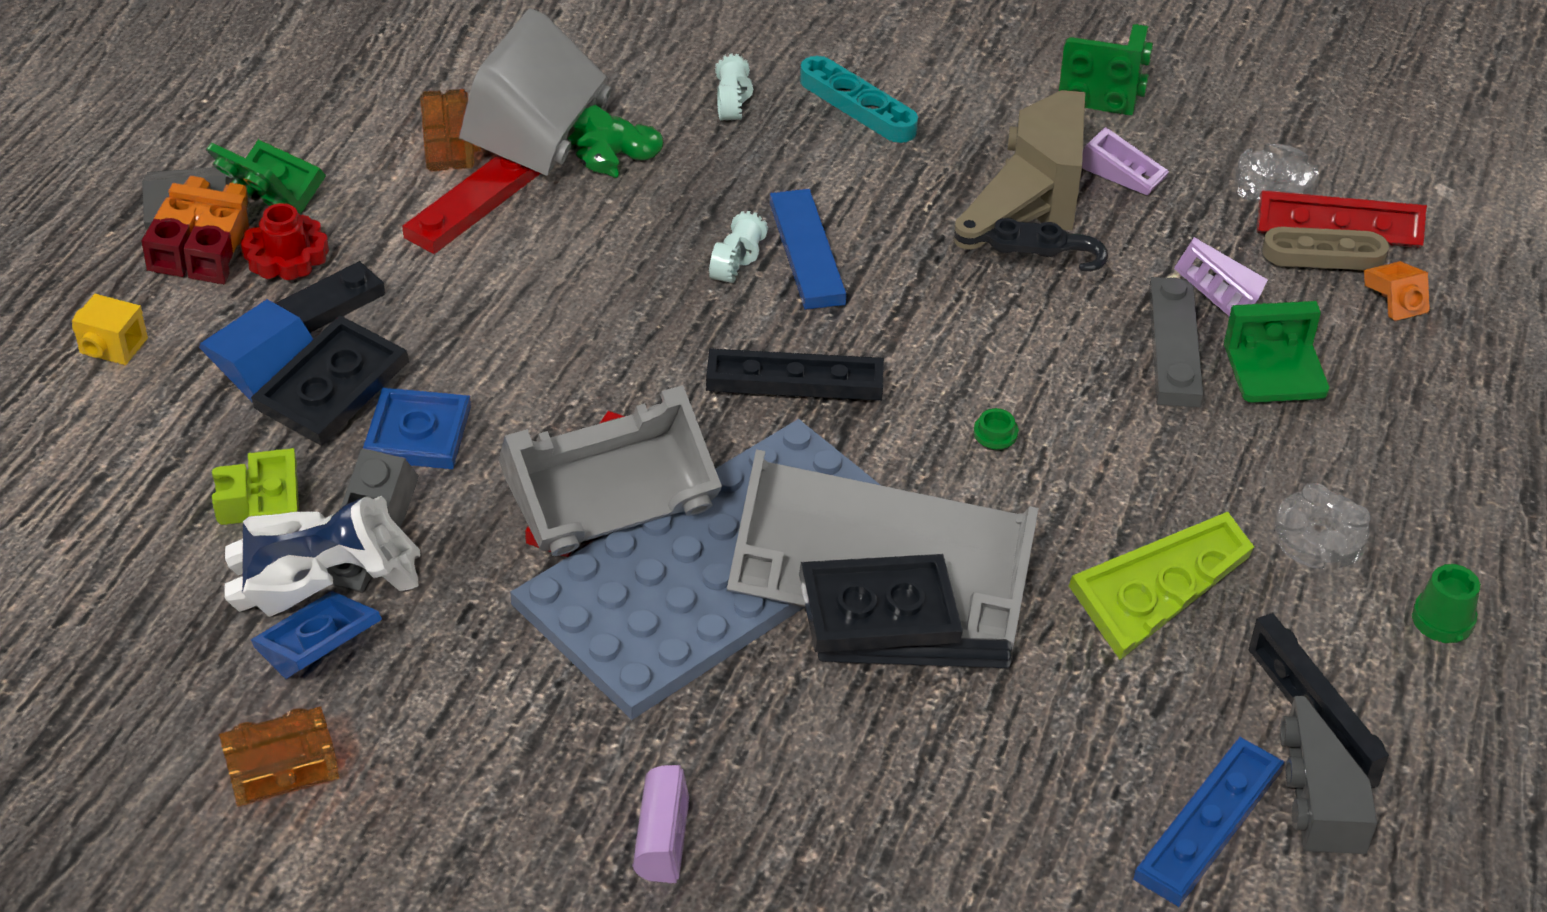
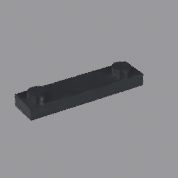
M358 261L275 304L300 317L309 333L333 322L339 315L345 316L384 296V282L362 262Z
M709 348L706 391L882 401L884 358Z
M1273 612L1256 618L1248 649L1291 705L1295 696H1305L1368 777L1371 789L1378 787L1389 757L1383 742L1378 736L1368 730L1298 644L1295 634L1290 629L1285 628Z

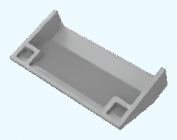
M756 449L727 591L805 607L799 578L801 562L943 554L963 629L961 638L1007 639L1011 642L1013 649L1039 508L1029 506L1024 513L1016 514L775 464L764 460L765 451Z

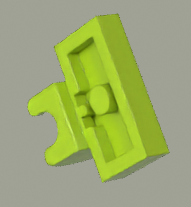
M294 448L248 453V470L245 464L220 466L212 470L216 492L212 494V503L216 520L221 525L243 523L249 516L299 512L297 460Z

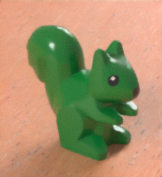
M597 105L590 106L582 112L573 125L575 131L568 137L571 145L584 146L576 152V157L582 159V163L586 168L608 174L613 178H618L619 176L618 165L620 161L616 156L617 154L623 152L635 160H649L659 154L664 146L662 134L654 127L643 124L633 126L629 121L610 115Z

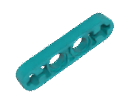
M810 56L801 62L800 83L805 89L887 140L905 143L916 137L918 115L913 109L829 58ZM838 89H849V90H852V91H846V92H844V91H839ZM865 106H877L879 108L871 109Z

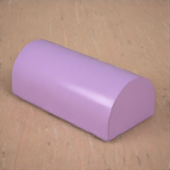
M666 765L653 768L645 777L633 868L640 877L648 881L677 883V879H679L689 804L685 776L680 765Z

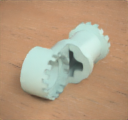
M729 54V57L725 55L723 60L721 59L719 63H716V76L721 80L717 87L719 120L742 119V109L738 108L753 93L752 81L747 77L750 71L748 61L743 60L742 56L739 57V54H735V56Z
M742 211L740 215L738 214L733 218L731 223L732 233L724 239L723 243L716 242L713 248L709 267L710 279L734 283L736 280L735 276L738 275L739 265L746 266L757 259L759 254L758 243L766 237L768 230L767 222L765 220L761 221V216L757 217L755 212L752 215L751 211L746 213Z

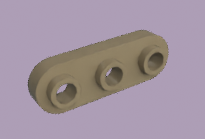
M1276 227L1270 229L1265 234L1262 254L1268 261L1279 267L1294 266L1364 271L1384 265L1389 244L1384 237L1370 231Z

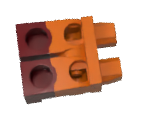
M190 175L184 185L172 183L168 191L169 197L163 201L141 240L147 271L184 277L187 271L188 278L225 285L230 274L229 263L249 227L247 188L242 184L229 183V185L225 186L223 192L211 190L210 182L205 178Z

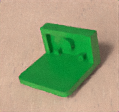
M1133 24L1128 45L1075 37L1067 38L1063 48L1059 91L1085 92V108L1133 116L1137 97H1145L1149 74H1142L1143 65H1150L1153 43L1146 42L1148 26Z
M259 139L246 158L212 142L206 148V151L215 160L212 165L222 174L232 178L231 183L245 185L249 198L256 194L262 197L261 200L268 206L279 203L290 204L296 208L300 215L326 177L321 168Z
M1317 301L1232 305L1224 347L1242 398L1245 401L1270 402L1323 399L1327 397L1329 384L1313 346L1321 315Z

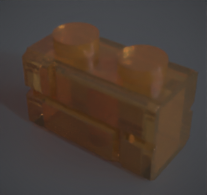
M465 89L446 90L445 93H442L441 90L422 92L420 100L426 168L429 171L448 170L449 167H452L454 170L472 168L474 165L473 152H481V147L459 138L468 103V92Z
M321 706L309 710L304 708L292 709L282 717L257 724L254 722L240 723L231 731L219 734L237 807L340 778L334 746Z

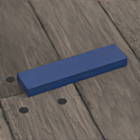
M810 189L770 193V207L804 310L846 305V291Z
M1239 737L1136 868L1133 880L1180 907L1280 775L1285 761Z

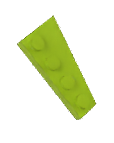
M1225 512L1074 574L1071 577L1069 587L1118 659L1121 660L1247 560L1254 546L1229 512Z

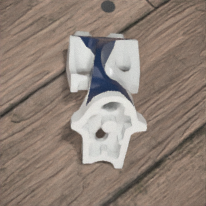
M368 496L343 506L336 513L326 518L320 512H290L275 515L249 516L243 521V539L225 546V560L228 567L238 576L242 574V577L225 583L224 597L239 612L257 606L267 616L271 617L333 584V577L327 572V568L343 563L358 565L366 569L373 578L382 576L399 591L410 590L418 587V576L414 561L420 557V549L390 518L386 500L382 496L375 499Z

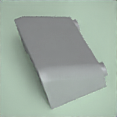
M529 8L480 66L471 87L459 138L548 176L555 164L559 163L562 165L568 156L571 142L566 139L571 127L586 108L597 105L603 109L608 102L612 87L607 85L608 77L547 15Z
M683 385L661 391L660 396L663 401L661 404L653 405L648 409L645 403L637 405L632 415L550 438L548 431L538 434L536 442L531 440L528 429L505 435L498 460L505 480L540 550L551 551L553 556L563 555L577 549L579 543L683 511H685L687 516L696 515L713 506L711 500L719 494L722 485Z

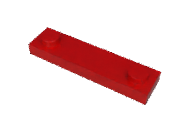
M497 155L402 225L403 237L430 253L436 254L541 173Z
M1262 190L1259 199L1256 233L1266 234L1270 229L1276 227L1370 231L1384 237L1389 245L1420 248L1424 244L1427 205Z

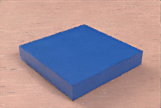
M382 388L363 448L403 457L411 466L454 469L471 409L470 396Z

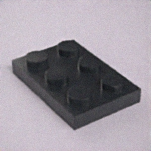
M339 315L251 397L254 409L322 446L409 363L408 353L406 349Z
M943 554L801 562L799 578L815 652L960 643L963 629Z

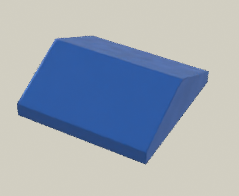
M266 299L201 342L199 348L252 402L251 397L303 350L313 338L300 317Z
M330 591L252 638L251 641L254 648L287 679L382 620L379 611L334 591Z

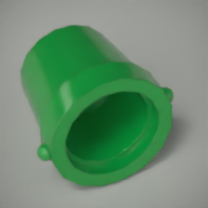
M1444 564L1437 567L1423 592L1416 598L1413 607L1412 619L1417 629L1428 638L1442 643H1458L1467 639L1472 634L1477 622L1478 613L1476 608L1481 586L1479 578L1473 571L1461 565Z

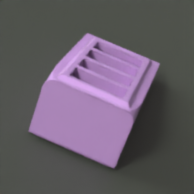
M1106 127L1086 144L1083 150V169L1147 196L1169 173L1167 169ZM1144 174L1146 176H1149L1150 178L1147 180L1141 175Z
M1195 237L1174 267L1179 274L1229 316L1232 305L1255 304L1268 280ZM1196 257L1203 262L1200 268L1192 264ZM1210 268L1216 273L1215 276L1207 273Z

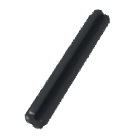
M961 638L960 643L818 652V658L821 662L1006 669L1011 664L1012 646L1011 642L1007 639Z

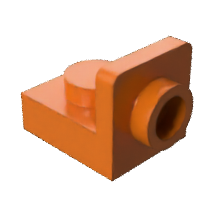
M1401 261L1364 270L1365 286L1382 293V296L1387 298L1388 317L1397 321L1429 312L1428 272Z

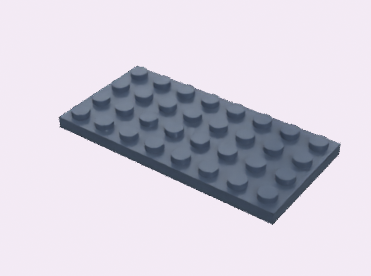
M797 419L717 467L715 470L722 488L719 494L711 500L713 506L710 509L691 516H687L685 511L606 534L510 592L511 605L631 720L805 608L803 606L727 591L756 449L765 451L764 460L767 462L880 485L800 419Z

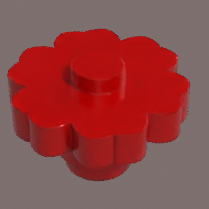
M285 203L274 204L266 208L262 219L259 221V227L247 229L241 241L243 258L248 260L249 270L265 279H271L277 275H280L284 280H293L298 277L307 276L312 272V266L325 263L326 255L329 252L328 238L322 232L321 223L307 215H300L294 206Z

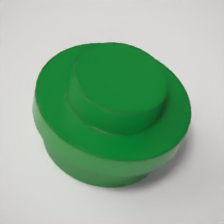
M992 408L984 411L976 420L973 434L975 439L987 448L1005 449L1017 441L1019 428L1014 416L1004 409Z

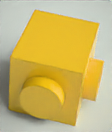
M94 293L72 319V329L76 336L79 352L93 358L127 365L148 339L141 306Z

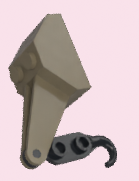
M1061 90L1019 110L1018 126H1010L1007 151H1014V155L1011 159L1006 158L1005 166L969 208L956 219L954 243L958 247L970 250L976 249L988 242L995 250L1001 253L1023 252L1038 254L1043 257H1053L1058 253L1069 250L1085 251L1094 254L1096 258L1091 262L1081 263L1079 265L1080 271L1092 272L1106 265L1109 258L1108 250L1100 240L1085 234H1074L1064 231L1073 230L1082 171L1085 92ZM1037 219L1039 222H1041V224L1030 223L1029 221Z

